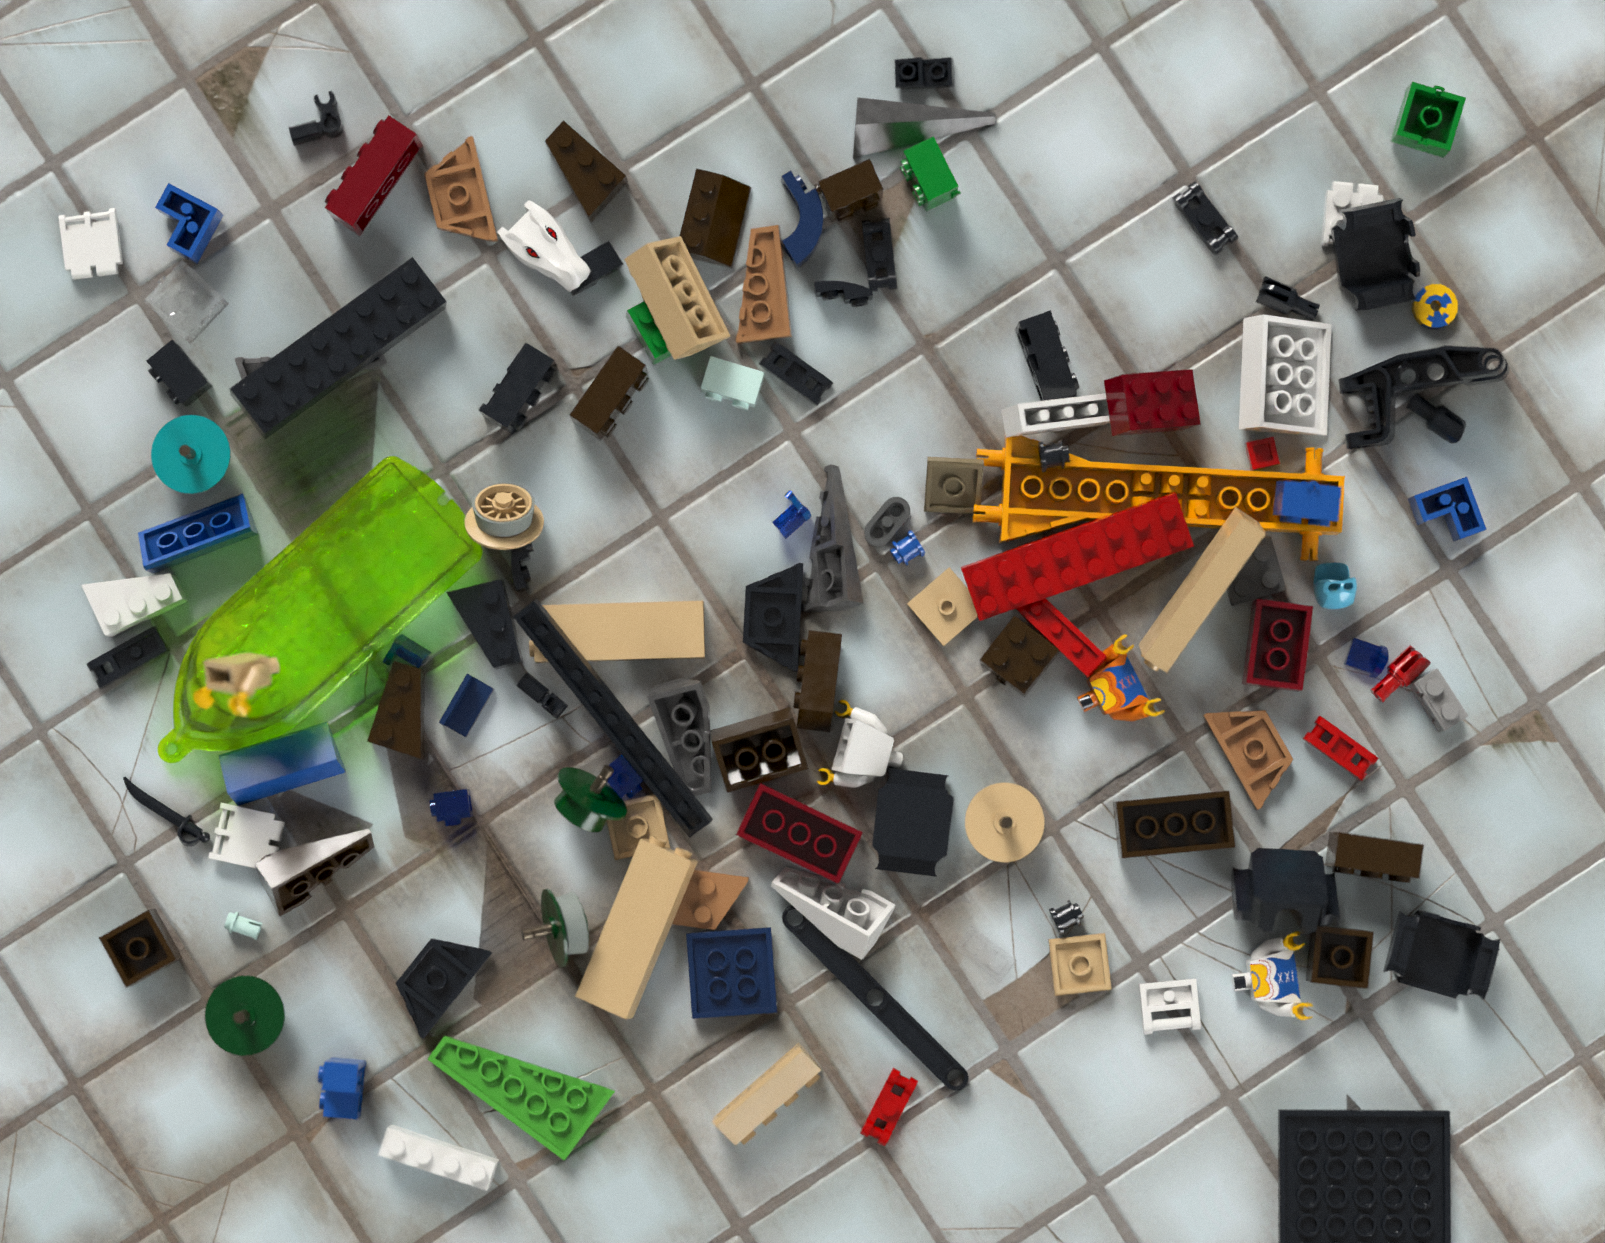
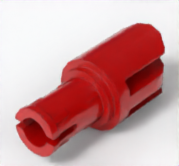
M1409 645L1387 666L1388 674L1370 691L1383 703L1399 686L1407 687L1431 665V662Z

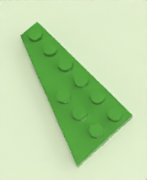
M446 1035L428 1057L430 1062L564 1161L616 1091Z

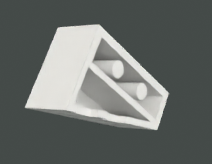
M170 573L81 585L104 635L108 637H115L188 602L177 576Z

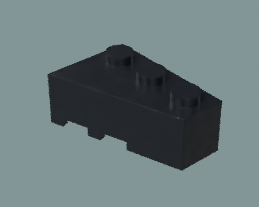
M1051 310L1019 321L1015 332L1040 401L1075 397L1077 394L1076 389H1079V383L1075 373H1070L1068 362H1070L1069 355L1065 346L1062 347L1059 338L1060 331L1056 321L1053 319Z
M502 579L446 592L493 668L501 669L524 663L505 583Z

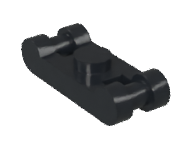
M1196 181L1188 186V190L1183 194L1178 193L1172 198L1174 204L1214 255L1220 253L1223 250L1222 247L1228 242L1232 244L1238 239L1237 233L1224 220ZM1195 198L1199 206L1192 210L1188 203ZM1218 228L1222 234L1214 238L1210 232Z
M881 218V221L870 222V219L862 220L869 289L872 291H878V288L888 287L889 290L897 289L890 218ZM882 232L883 240L872 241V233ZM886 269L887 276L876 277V270Z
M774 341L770 347L771 352L766 358L763 357L759 365L801 394L809 402L818 406L826 389L829 390L834 383L781 344ZM780 357L787 361L782 369L775 365ZM810 378L817 382L812 390L805 386Z

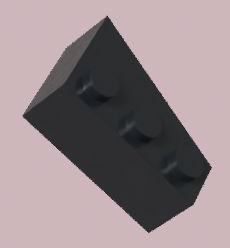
M525 343L507 368V373L501 383H497L493 388L494 394L488 404L485 405L483 403L479 408V412L484 418L510 434H513L515 429L520 431L528 418L525 416L528 408L537 405L542 396L540 389L545 382L549 384L557 372V369L554 368L556 365L555 360L530 344Z

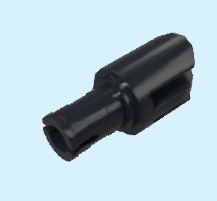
M1267 276L1263 278L1262 286L1256 299V303L1282 314L1294 312L1311 321L1315 319L1319 311L1316 309L1320 308V304L1298 296L1297 289Z
M1415 393L1406 408L1426 420V428L1451 444L1460 441L1466 428V422L1444 405L1435 407L1418 393Z

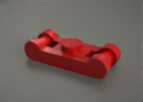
M1318 716L1314 722L1315 727L1311 732L1305 734L1303 740L1344 768L1356 779L1363 781L1367 776L1365 773L1370 765L1374 766L1379 758L1329 721ZM1324 732L1331 735L1327 743L1320 740ZM1355 754L1361 757L1357 765L1350 762Z
M892 1068L860 1131L861 1135L865 1137L870 1135L878 1140L877 1143L886 1146L918 1083V1080L913 1077L909 1079L900 1074L901 1071ZM894 1084L904 1089L901 1096L891 1092ZM877 1117L887 1122L884 1129L874 1125Z

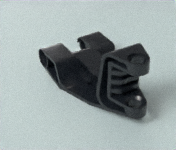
M1444 345L1438 348L1399 354L1352 375L1340 378V394L1372 391L1371 394L1365 395L1368 403H1374V405L1367 407V413L1375 414V417L1368 419V423L1370 426L1377 427V429L1345 434L1347 449L1384 446L1393 440L1395 436L1396 397L1400 393L1456 384L1471 386L1499 382L1504 380L1509 374L1510 367L1503 354L1495 348ZM1499 361L1496 368L1488 369L1490 363ZM1434 366H1441L1444 369V375L1438 380H1432L1429 377V372ZM1406 370H1413L1416 374L1414 381L1410 384H1404L1401 381V375ZM1380 388L1384 389L1386 426H1384Z

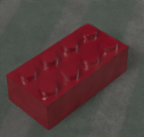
M389 115L385 121L381 119L373 130L374 137L369 144L365 142L357 153L359 158L353 167L350 165L345 169L341 176L342 183L337 190L332 189L325 199L326 206L324 208L330 216L358 236H361L423 146L415 132Z
M761 783L736 833L737 836L838 884L863 832Z

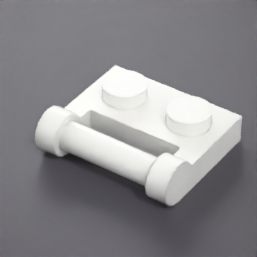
M1195 978L1139 984L1144 1035L1153 1034V1031L1201 1029L1197 982ZM1187 1008L1190 1010V1016L1152 1020L1151 1012Z

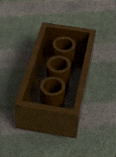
M1229 791L1113 802L1118 858L1235 848Z

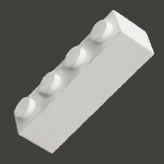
M1106 393L1021 403L1001 410L1006 438L1102 426L1110 423Z
M392 1124L386 1130L378 1154L379 1156L486 1191L491 1186L499 1159Z

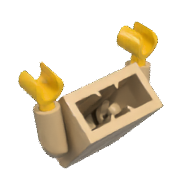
M253 653L204 660L206 686L197 690L193 698L200 708L207 709L215 701L210 695L213 690L238 694L229 700V707L235 716L238 713L241 716H246L251 711V707L246 699L252 697L256 689L271 684V675L278 674L279 672L278 660L275 657L268 658L267 656Z

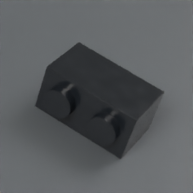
M174 340L169 341L146 360L152 367L148 372L158 383L163 381L167 385L169 390L166 393L176 405L181 402L184 406L188 407L213 386Z

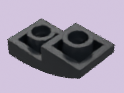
M922 57L895 59L896 88L928 89L954 87L953 58L924 60Z
M609 241L580 257L588 265L591 272L587 280H584L578 288L571 291L572 296L592 287L599 279L622 268L623 262Z
M844 281L814 282L815 296H822V300L839 298L838 294L843 293L845 304L851 303V307L868 305V301L873 299V291L855 283Z
M532 542L525 546L511 549V570L517 592L529 589L527 582L531 581L527 565L521 566V562L531 559L529 552L534 551Z

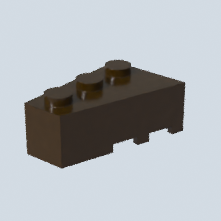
M563 120L545 140V143L590 223H592L628 183V180L621 170Z
M809 630L808 639H802L800 656H805L804 666H798L797 682L802 683L801 692L795 691L793 705L794 709H799L798 729L830 732L842 634Z

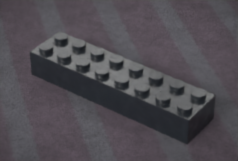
M412 257L229 388L230 395L262 437L267 439L445 310L447 301Z

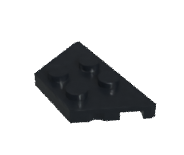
M803 563L795 564L790 568L746 586L743 643L794 672L798 670Z
M431 938L397 980V988L401 996H403L410 1016H412L418 1029V1034L422 1039L428 1035L492 955L490 950Z

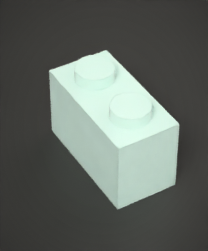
M710 356L701 385V392L706 393L705 398L721 402L723 398L733 401L732 406L748 410L749 406L755 408L763 383L764 372Z

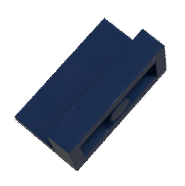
M466 674L439 723L467 738L494 688Z

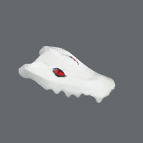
M528 200L524 205L528 212L509 231L501 227L497 231V235L520 262L531 269L538 270L541 274L551 279H555L561 286L571 292L578 288L584 280H587L591 270L578 256L559 222L549 212Z

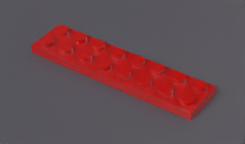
M1173 492L962 566L961 570L979 621L1183 551L1194 547L1177 494Z

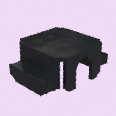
M1401 198L1339 210L1343 215V220H1338L1331 228L1338 283L1353 294L1355 299L1353 309L1356 311L1370 310L1416 299L1413 294L1415 280L1408 276L1409 273L1415 277L1420 276V263L1413 258L1409 246V236H1416L1413 220L1402 212L1403 199Z
M887 768L889 771L888 781L883 787L878 789L872 847L878 853L879 859L875 869L937 877L935 874L936 863L947 856L954 798L945 789V782L949 775Z
M1257 848L1250 855L1248 869L1241 870L1233 867L1231 892L1235 921L1245 920L1254 923L1259 901L1261 909L1257 926L1263 932H1273L1276 915L1285 909H1295L1303 915L1300 934H1310L1316 931L1317 925L1319 927L1323 925H1339L1340 913L1335 873L1325 874L1323 857L1316 851Z
M1417 910L1413 915L1407 916L1402 911H1399L1383 972L1393 971L1399 983L1456 999L1459 994L1465 996L1472 994L1484 1000L1489 990L1497 960L1500 939L1491 940L1483 933H1477L1476 931L1481 930L1479 926L1451 920L1430 912Z

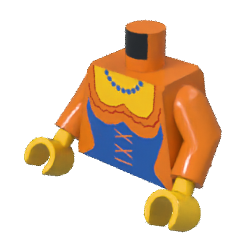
M1124 634L1114 644L1102 651L1107 656V659L1086 680L1090 691L1078 696L1077 700L1084 712L1099 706L1102 714H1109L1113 720L1133 722L1149 716L1161 715L1165 710L1157 712L1154 709V703L1161 701V699H1148L1126 654L1133 649L1134 644L1128 648L1124 647L1122 640L1127 637Z

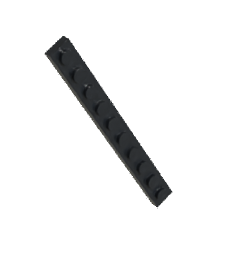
M536 598L513 616L515 621L686 835L690 838L711 823L713 818L540 601Z

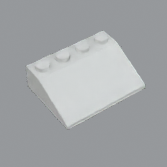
M1258 315L1243 319L1239 430L1327 435L1332 324L1271 315Z

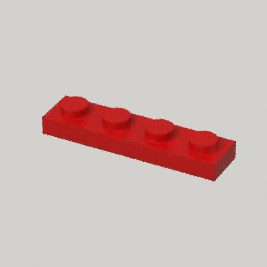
M1046 598L1015 609L1052 645L1058 648L1059 652L1087 678L1107 659V656Z

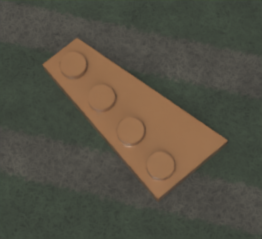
M780 226L752 228L747 253L746 276L743 283L742 306L739 313V329L736 335L737 344L792 337Z

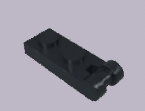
M153 626L91 660L86 665L90 672H94L97 677L96 683L99 689H103L169 652V649L157 627ZM110 663L114 671L107 674L103 666Z

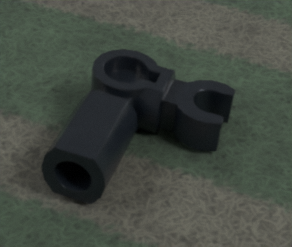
M328 91L330 99L327 103H321L318 95H314L315 105L322 111L319 113L320 122L313 120L289 127L294 146L321 139L323 135L329 138H337L342 134L343 124L338 110L334 109L336 98L332 91Z
M528 672L516 685L538 704L541 702V706L556 719L568 707L553 692L549 694L550 690Z

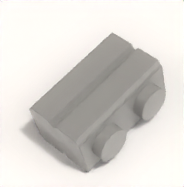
M1438 668L1428 671L1409 684V687L1429 718H1433L1432 722L1438 732L1446 731L1468 717Z

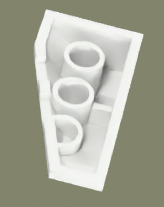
M785 867L772 881L771 887L833 943L862 960L876 943L895 908V904L872 891L862 889L861 892L845 888V883L830 884L820 881L817 875Z

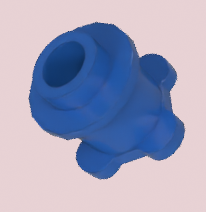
M912 530L908 531L907 536L897 543L895 541L891 542L893 548L890 550V553L898 564L903 562L907 566L909 565L908 562L918 555L921 557L925 555L923 547Z

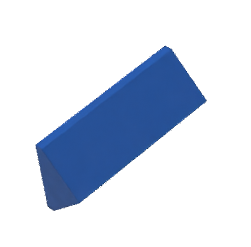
M240 494L138 533L143 567L145 571L154 574L256 536L259 533L244 494Z
M328 721L219 755L227 794L237 806L346 773Z

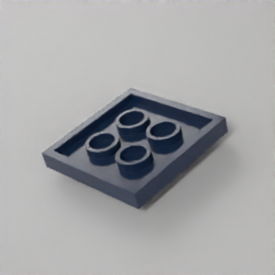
M771 927L686 933L692 1019L777 1013Z

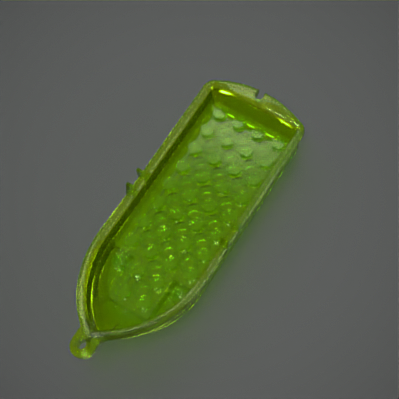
M388 456L379 462L222 604L199 629L190 643L179 668L173 697L174 729L158 744L160 758L167 763L173 764L180 762L193 749L206 751L237 750L278 737L304 721L351 677L357 676L359 674L358 671L368 661H373L379 651L481 559L483 553L482 546L468 536L465 530L466 516L457 503L451 499L446 505L438 504L439 497L443 496L446 491L427 474L401 458ZM243 653L264 655L268 658L275 657L278 660L279 672L278 674L271 675V684L256 689L253 696L246 699L251 707V711L246 716H241L240 713L235 716L229 707V700L238 694L213 690L210 695L215 701L207 709L200 708L194 701V693L206 686L204 660ZM175 744L177 747L176 752L169 754L168 747Z

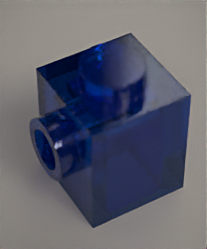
M623 754L609 764L614 769V772L607 782L621 799L625 796L631 799L643 789L640 786L644 782Z
M470 789L434 793V800H430L431 816H436L437 822L444 821L445 827L462 824L461 819L473 817Z

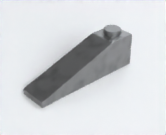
M684 678L657 684L650 691L647 698L673 769L694 796L710 793L712 790L710 706L702 684L698 680Z

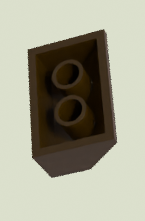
M696 168L680 236L692 259L732 268L751 191L750 186L725 175Z
M790 707L710 730L711 742L727 793L809 769Z

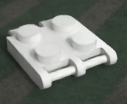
M1336 181L1332 183V190H1327L1325 197L1322 246L1328 247V244H1333L1332 239L1329 238V236H1332L1331 228L1338 220H1343V215L1339 210L1383 201V195H1378V185L1358 184L1357 193H1354L1353 183Z
M111 208L109 212L91 214L88 211L84 212V215L72 217L59 215L65 270L71 271L72 279L92 278L93 268H96L97 276L118 274V264H123L116 209ZM110 217V220L92 222V219ZM85 221L83 224L67 225L70 222Z
M221 802L220 808L222 812L218 828L215 827L214 830L216 839L213 852H209L208 858L256 868L255 864L264 856L279 851V847L270 845L271 840L281 841L285 822L276 820L277 814ZM230 810L227 829H224L227 812ZM222 835H225L221 854H218Z

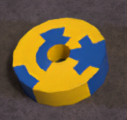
M1430 284L1423 287L1415 295L1416 299L1412 301V313L1415 320L1421 326L1428 329H1440L1447 326L1455 318L1458 311V301L1455 294L1448 287L1441 284ZM1432 302H1436L1439 305L1438 311L1431 309L1430 304Z

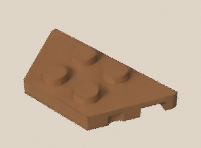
M469 136L456 150L448 153L438 165H434L424 173L436 225L439 230L497 242L498 237L473 136Z
M1266 710L1206 713L1202 715L1256 810L1260 809L1272 789L1280 781L1283 773L1294 760Z
M694 870L672 924L715 930L748 883L749 877Z

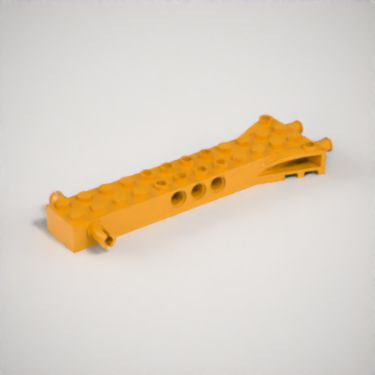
M1005 435L1004 448L1002 450L980 448L976 450V457H987L977 458L984 459V466L1001 467V470H1003L1001 504L999 503V506L974 504L973 513H984L974 514L973 522L998 523V526H1000L999 544L1080 521H1093L1173 492L1177 494L1188 527L1220 529L1234 508L1237 507L1258 521L1264 531L1299 533L1302 536L1301 561H1318L1319 536L1342 533L1345 476L1325 475L1322 473L1323 448H1305V473L1302 474L1090 462L1070 453V462L1065 463V469L1058 466L1047 468L1046 472H1042L1038 451L1040 441L1025 436L1006 438ZM1291 481L1301 483L1306 481L1309 483L1315 481L1319 485L1342 487L1338 521H1330V526L1309 525L1306 518H1301V523L1280 521V516L1273 515L1276 482Z

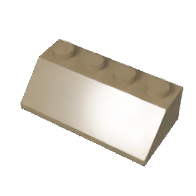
M681 236L647 243L624 259L631 276L641 292L642 299L647 304L654 318V323L659 328L666 342L667 349L672 354L674 360L691 356L730 337Z
M798 1042L713 1117L712 1123L734 1145H737L740 1141L743 1145L756 1135L754 1129L759 1124L763 1123L765 1126L778 1115L775 1112L776 1109L782 1104L788 1107L799 1097L796 1092L805 1085L809 1088L820 1078L818 1073L821 1071V1067Z

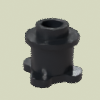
M1058 441V444L1044 446L1043 442H1039L1038 451L1041 471L1046 472L1047 468L1058 466L1065 469V463L1070 462L1068 445L1063 446L1062 441Z
M1068 900V904L1055 910L1054 908L1049 909L1060 935L1064 934V930L1075 925L1081 926L1080 920L1084 916L1078 903L1072 905L1071 901Z

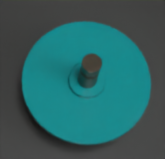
M184 415L166 423L155 436L151 449L152 465L159 479L169 488L186 494L200 493L214 487L227 472L231 458L229 441L223 430L210 419L198 415Z

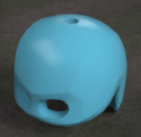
M1332 562L1316 566L1313 590L1317 603L1326 609H1341L1353 604L1356 597L1357 580L1355 577L1350 578L1349 568L1346 564Z

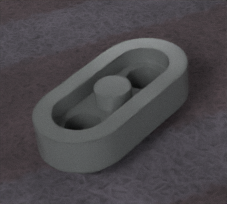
M892 497L871 518L864 530L865 540L871 546L882 547L889 543L910 516L908 502L901 497ZM893 507L900 508L901 515L898 517L892 516L891 509ZM880 528L883 531V536L875 538L873 536L874 529Z

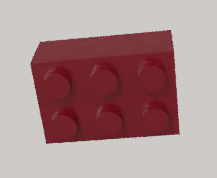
M1193 369L1122 374L1104 380L1112 436L1181 431L1201 425Z
M1264 599L1252 601L1242 678L1243 685L1295 692L1303 691L1313 606Z

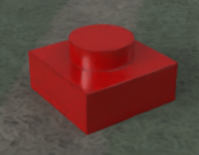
M1274 436L1245 443L1251 471L1280 464Z

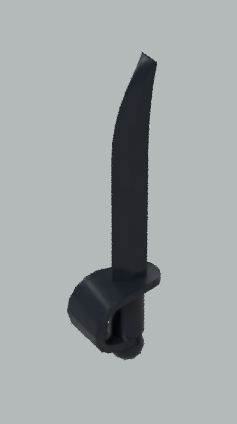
M123 777L128 791L138 802L179 827L178 837L184 846L193 847L200 841L206 843L210 840L208 832H203V829L190 822L192 815L189 814L186 818L142 791L126 777ZM183 831L196 839L193 841L184 840L182 838Z

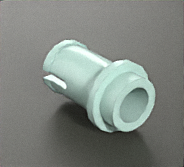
M230 912L224 929L229 930L228 933L230 934L236 932L257 940L262 922L239 916V912H235V914Z

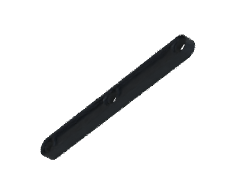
M792 905L785 908L782 915L784 925L947 1088L959 1091L966 1087L969 1077L965 1068L847 951L833 943L804 915L803 921L799 925L793 926L789 924L786 919L787 913L796 908ZM873 989H877L883 994V1001L876 1006L869 1004L867 1001V994ZM955 1069L960 1070L964 1075L963 1082L957 1086L951 1085L947 1079L949 1072Z

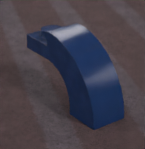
M790 170L781 176V182L796 204L800 219L795 231L789 237L782 240V247L796 269H798L809 260L820 242L823 230V208L816 189L814 188L805 194L804 191L807 187L800 175L794 176Z

